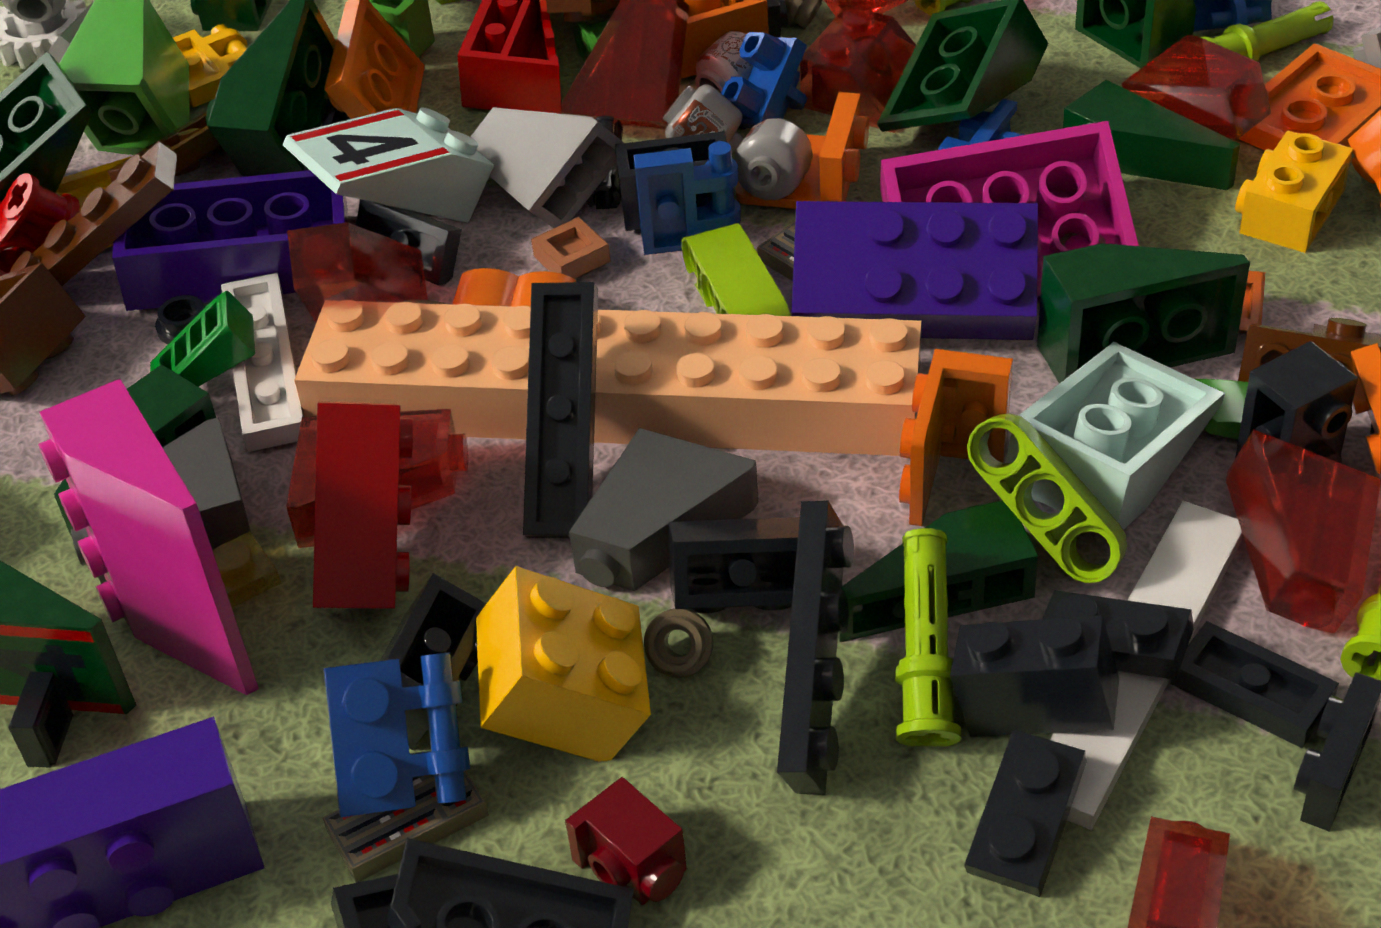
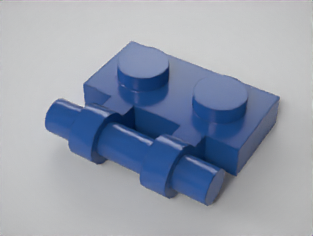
M717 141L710 144L708 148L709 160L701 166H693L691 148L633 155L644 255L682 251L683 237L741 223L740 204L734 199V187L739 180L738 164L732 159L731 145L729 143ZM711 192L712 201L707 206L697 207L696 194Z
M450 652L421 656L424 685L402 688L399 659L323 668L340 817L416 807L412 777L434 775L437 803H450L467 799L463 771L471 769L468 747H461L456 711V704L463 703L461 681H453ZM426 708L431 751L410 753L405 710Z

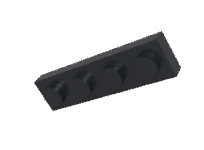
M594 282L531 283L523 535L527 538H570L569 531L593 497L598 287Z
M828 500L801 502L777 766V773L797 794L826 795L827 771H834L836 769L839 756L838 736L836 729L831 726L833 701H840L844 690L843 666L840 658L836 657L838 634L846 633L849 623V605L847 595L842 590L843 568H850L853 563L854 541L851 528L842 524Z

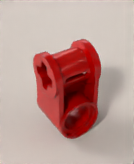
M24 173L17 177L0 203V276L10 273L13 264L24 252L29 251L33 253L45 243L47 235L56 223L61 220L68 222L79 212L80 204L75 196L69 193L59 195L41 186L39 180L29 173Z

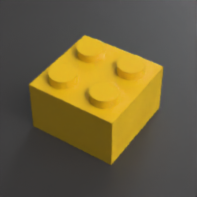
M515 566L476 617L480 728L598 762L612 760L651 715L639 606L561 581L554 577Z

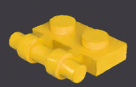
M220 24L212 29L211 35L203 38L195 29L173 37L189 63L188 91L190 105L193 108L215 99L221 78L248 48L246 39L236 29Z

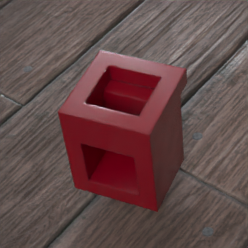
M623 776L565 820L572 860L581 869L590 864L594 874L601 882L634 889L633 898L642 906L649 900L659 902L671 895L680 884L684 872L687 870L683 829Z

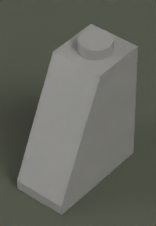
M495 107L490 110L470 136L479 144L477 151L494 164L490 177L528 211L553 228L574 218L616 164L615 144L624 143L589 116Z

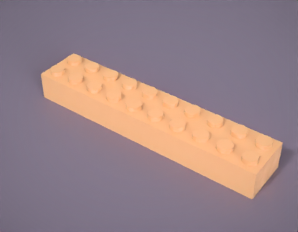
M325 300L294 379L307 429L317 430L318 401L397 403L401 405L400 418L413 419V435L526 440L531 307ZM598 310L594 443L629 444L638 429L642 428L710 448L900 456V440L905 418H917V412L912 411V397L916 376L920 373L921 321L891 318L857 319L835 318L831 316L800 317L774 316L770 314L742 315L713 314L709 312Z

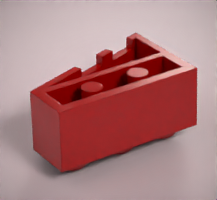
M482 0L457 54L462 107L491 110L495 107L562 114L560 66L556 56L554 32L551 28L550 13H547L546 0Z
M318 401L313 608L395 609L396 592L409 591L410 555L409 552H397V525H410L411 485H399V458L412 459L413 419L400 418L401 405L397 403Z

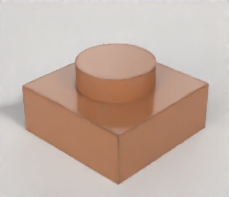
M579 217L531 239L534 257L549 272L561 273L576 279L611 262L609 244Z

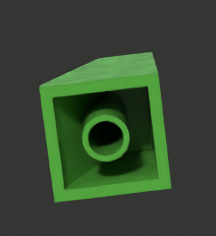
M94 0L59 65L93 111L84 133L96 150L135 155L190 122L189 63L149 0Z

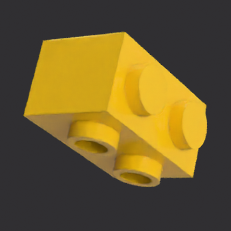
M1287 130L1274 150L1266 149L1263 153L1255 179H1246L1240 188L1235 205V211L1242 213L1239 233L1306 253L1345 191L1353 148L1322 140L1313 134H1299Z

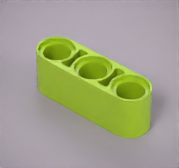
M739 223L682 238V254L688 274L695 273L697 283L694 285L707 307L713 306L717 314L791 316L784 296Z
M1007 413L987 419L975 427L969 436L967 444L968 458L973 467L1058 565L1073 579L1084 583L1100 582L1109 577L1125 557L1127 550L1126 534L1116 519L1033 425L1022 416ZM994 428L1007 429L1016 437L1019 451L1014 462H1000L992 457L989 452L987 441L989 434ZM1037 480H1050L1060 486L1064 493V505L1060 512L1050 514L1036 507L1032 500L1031 492ZM1092 531L1103 536L1110 546L1111 554L1109 560L1103 564H1092L1082 559L1076 548V540L1080 533Z

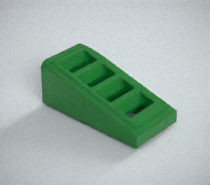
M224 291L212 300L150 362V372L162 364L196 386L203 385L255 355L253 315L229 291Z

